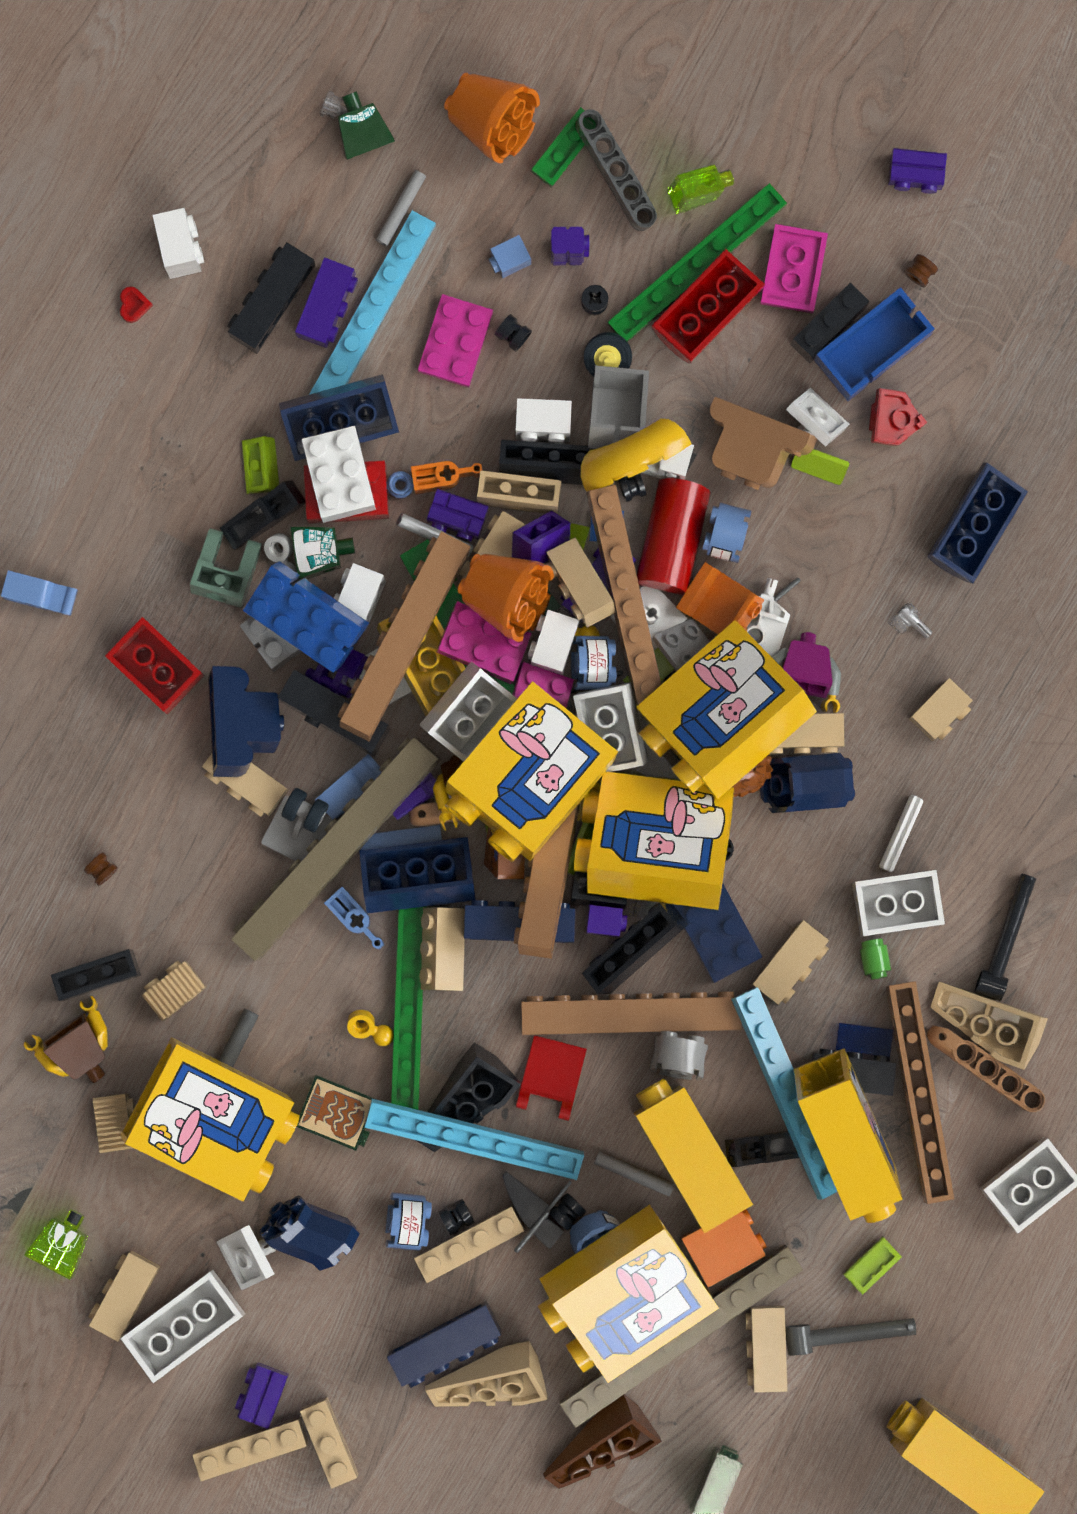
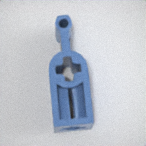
M8 570L1 597L5 600L71 616L78 590Z
M367 754L315 800L320 799L328 803L329 807L326 813L332 820L338 819L344 813L342 809L351 799L357 800L363 794L361 788L371 778L375 780L382 773L379 770L380 766Z
M341 887L324 902L348 930L357 934L364 932L372 941V946L380 950L384 946L383 940L377 938L368 929L370 917L344 887ZM337 898L348 908L349 912L336 900ZM353 915L358 917L363 915V927L355 926L353 928L351 926L353 923L351 917ZM379 940V941H380V945H379V946H376L375 943H376V941Z

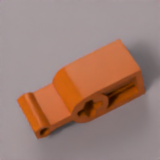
M451 461L411 466L415 495L435 492L437 489H452L458 485L460 478L474 476L479 478L480 471H483L482 464L474 463L471 467L458 468ZM450 469V473L455 474L451 476L450 481H446L445 477H440L444 475V470Z

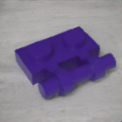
M352 649L342 667L336 670L337 674L334 679L328 677L330 670L320 663L316 670L309 668L305 676L339 696L350 698L352 696V693H350L352 688L348 687L346 682L349 678L355 681L357 678L359 679L368 656Z

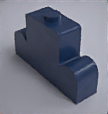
M212 666L208 677L213 777H241L246 774L252 762L253 753L276 752L281 740V731L284 729V715L279 713L278 694L275 692H246L249 676L245 670L239 667Z

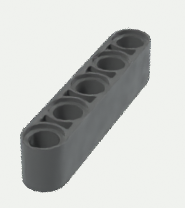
M593 109L585 110L576 121V130L631 226L638 231L649 229L657 219V213L600 113ZM583 118H592L596 124L595 129H586L582 123ZM598 141L606 142L609 146V152H599L596 148V143ZM610 165H619L623 171L622 176H613L610 172ZM624 188H632L635 191V200H628L624 197ZM637 212H647L649 223H640L637 219Z

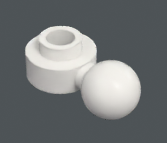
M278 533L268 538L264 544L266 556L273 562H282L297 573L295 565L288 562V558L293 552V544L289 537ZM278 543L283 546V550L279 548Z

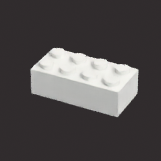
M212 1270L124 1335L121 1340L154 1383L243 1317L245 1312L215 1271Z

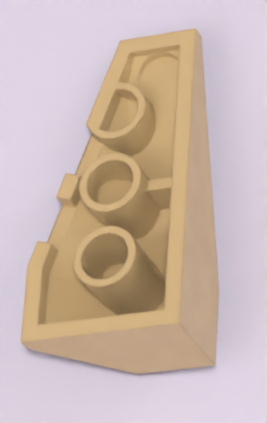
M943 982L938 983L931 1004V1008L953 1026L960 1029L995 1059L1025 1070L1040 1043L1048 1019Z
M530 1341L504 1346L425 1386V1391L435 1407L468 1406L471 1402H486V1406H495V1401H512V1406L547 1400L539 1358Z

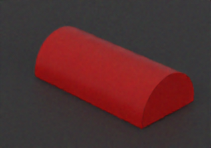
M725 249L653 323L652 329L675 355L690 364L765 287V284Z
M662 478L658 481L637 570V579L640 586L679 595L685 594L690 586L711 492L708 488L692 481L677 478Z

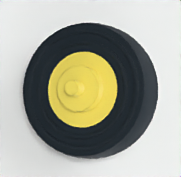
M600 333L594 336L585 347L584 364L593 377L595 365L629 369L631 366V347L622 336L616 333Z

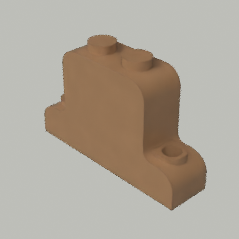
M714 397L711 404L710 414L715 419L714 424L723 427L712 455L713 464L721 469V476L735 481L736 477L744 479V485L755 490H759L760 486L764 488L773 487L780 477L788 455L792 454L797 457L807 455L812 452L817 442V438L810 433L723 399Z

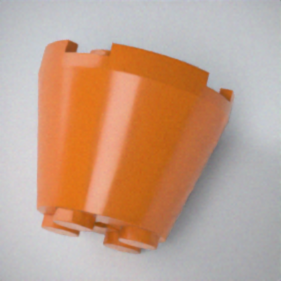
M466 72L460 77L453 95L448 96L444 109L448 111L449 121L486 157L497 163H503L504 158L512 155L515 157L529 139L536 124L532 121L535 107L537 108L540 105V99L537 91L527 85Z
M475 554L471 559L467 577L463 578L459 583L458 593L462 594L463 602L505 637L521 642L523 641V635L528 629L535 630L540 616L544 615L551 597V594L547 593L549 580L551 581L554 578V573L549 565L539 561L492 554Z

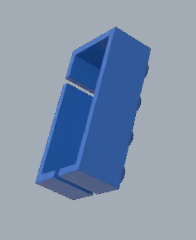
M901 287L816 354L814 361L847 401H850L865 389L869 382L875 381L930 337L935 329L920 310L915 313L913 319L909 316L914 311L916 305Z
M279 561L271 565L243 611L331 672H335L342 667L354 648L353 645L358 642L369 622L305 578L298 581L294 586L290 584L297 580L300 575Z

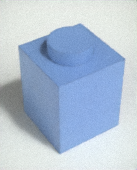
M520 235L490 249L492 257L488 259L494 273L500 272L502 278L531 265V257Z

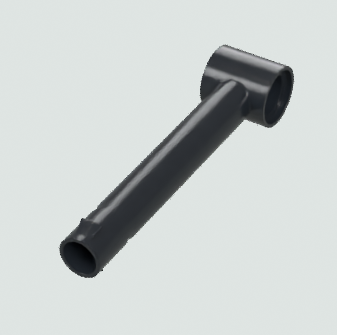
M1021 873L988 971L981 970L976 982L975 993L1001 1002L1009 978L1003 976L1036 878Z

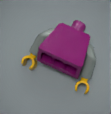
M804 632L800 635V641H791L789 647L782 648L773 659L793 678L806 695L826 698L821 703L823 712H827V705L831 701L834 705L833 713H836L840 709V703L836 699V695H839L841 671L834 659L830 657L829 649L826 646L816 644V635L811 632Z

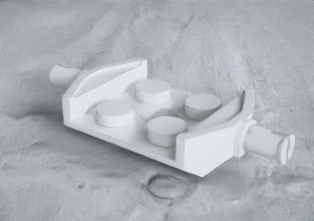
M767 578L764 592L759 596L764 599L761 612L756 618L751 620L747 626V632L751 629H759L763 634V639L758 644L773 658L779 652L790 614L774 601L773 596L778 581L773 580L772 587H770L772 579Z

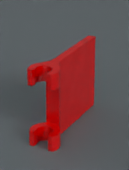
M534 1035L516 1108L526 1110L531 1094L562 1102L558 1119L569 1121L587 1049Z

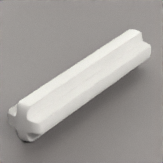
M915 795L909 796L879 864L881 869L888 872L894 870L923 804V800Z

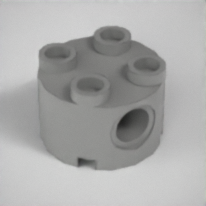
M661 1031V1035L654 1038L655 1049L649 1070L655 1073L658 1068L660 1069L659 1075L691 1080L692 1075H696L697 1080H702L705 1072V1055L708 1050V1045L704 1044L705 1038L689 1035L688 1039L678 1038V1034L675 1032Z

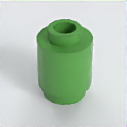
M883 939L861 942L862 949H860L865 976L870 975L871 980L887 977L886 972L891 971L887 945L883 944Z

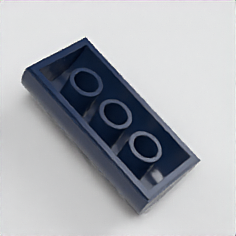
M982 463L930 550L928 558L947 573L973 584L1028 491L989 463Z

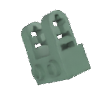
M210 528L190 582L191 593L243 609L260 556L262 543L248 540L238 571L230 572L214 567L222 542L223 532Z

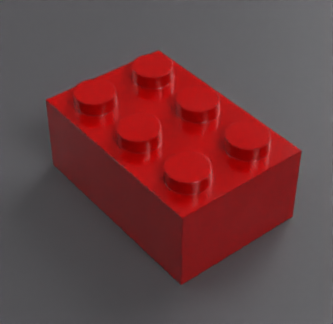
M385 460L364 462L376 510L325 523L389 519ZM304 465L307 521L309 524L323 523L309 467Z
M143 617L105 655L112 664L167 715L205 676Z

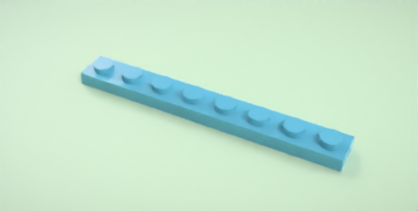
M413 210L411 211L310 394L348 384L434 230L435 222Z
M752 988L731 1000L817 1199H825L836 1193L837 1189L797 1101L792 1064L759 988Z
M376 1099L371 1100L365 1121V1128L574 1180L578 1178L584 1158V1151Z

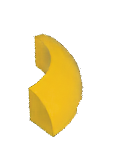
M660 418L648 427L622 440L590 450L584 456L581 464L583 486L587 492L612 485L613 481L628 476V478L648 470V465L657 463L662 459L665 461L691 445V441L677 423L669 419Z

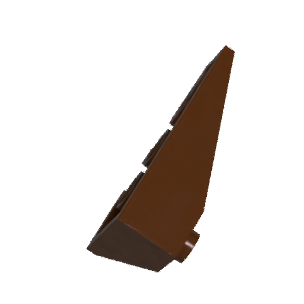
M624 1394L600 1410L546 1469L543 1476L560 1489L589 1477L591 1471L604 1466L607 1469L614 1467V1462L627 1456H630L631 1460L637 1458L662 1441L640 1407Z

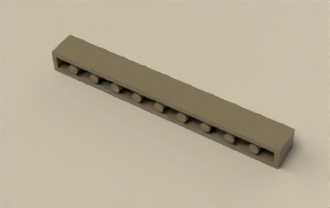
M413 737L412 740L407 738L397 749L400 753L394 760L389 758L379 768L382 773L375 780L369 779L361 788L363 794L357 800L351 799L342 809L345 814L339 820L335 818L324 829L327 834L320 841L315 839L308 846L306 851L309 854L302 861L297 859L288 869L290 875L284 881L279 879L269 890L272 893L266 901L261 899L252 908L251 911L254 913L248 921L243 919L234 928L233 931L236 934L231 940L254 961L260 960L442 760L418 737Z
M784 1245L713 1294L712 1298L719 1309L609 1383L599 1373L560 1400L561 1407L576 1428L803 1271L802 1267L789 1248Z

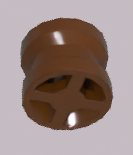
M917 254L913 265L908 266L904 273L915 284L925 288L929 283V277L935 275L938 268L928 258Z
M102 852L85 867L84 871L86 874L92 875L95 878V883L101 886L118 870V867L115 864H111L107 860V855Z

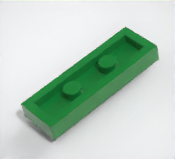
M582 107L578 109L531 169L534 175L551 188L585 146L576 130V121L581 113L585 111ZM583 118L582 123L586 129H595L596 124L592 118Z

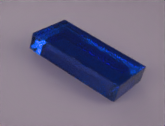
M838 1023L835 1050L845 1049L848 1052L890 1057L893 1030Z

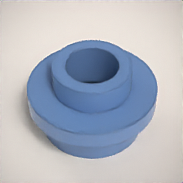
M395 472L387 480V489L395 498H406L413 491V479L406 472ZM398 481H403L406 486L404 489L398 490L395 484Z

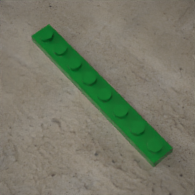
M769 183L609 320L608 325L627 342L674 303L725 249L732 253L787 205V202Z
M427 906L401 909L398 916L391 1103L419 1110L423 990H421L419 978L422 969L420 946L423 928L421 926L423 908H427Z

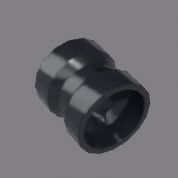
M510 314L500 324L494 335L500 340L507 341L509 347L516 352L526 342L532 330L527 326H521L517 318Z
M567 1192L562 1197V1202L558 1206H554L549 1212L564 1229L569 1231L574 1225L576 1218H581L587 1211Z
M463 1199L455 1202V1205L450 1209L444 1208L438 1211L450 1236L457 1233L460 1227H468L475 1223ZM453 1212H454V1214H455V1216H456V1218H457V1220H458V1223L456 1222V1220H455V1218H454V1216H453V1214H452Z

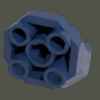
M841 753L773 758L770 763L773 769L771 778L766 779L764 785L760 788L761 799L764 803H769L772 808H768L771 813L845 807L848 801H852L855 797L853 764L849 758H844Z
M299 1195L286 1201L284 1204L282 1202L276 1203L269 1212L271 1216L259 1231V1234L272 1249L309 1262L319 1271L335 1266L340 1261L337 1256L342 1252L347 1255L353 1249L360 1234L348 1218L309 1204Z

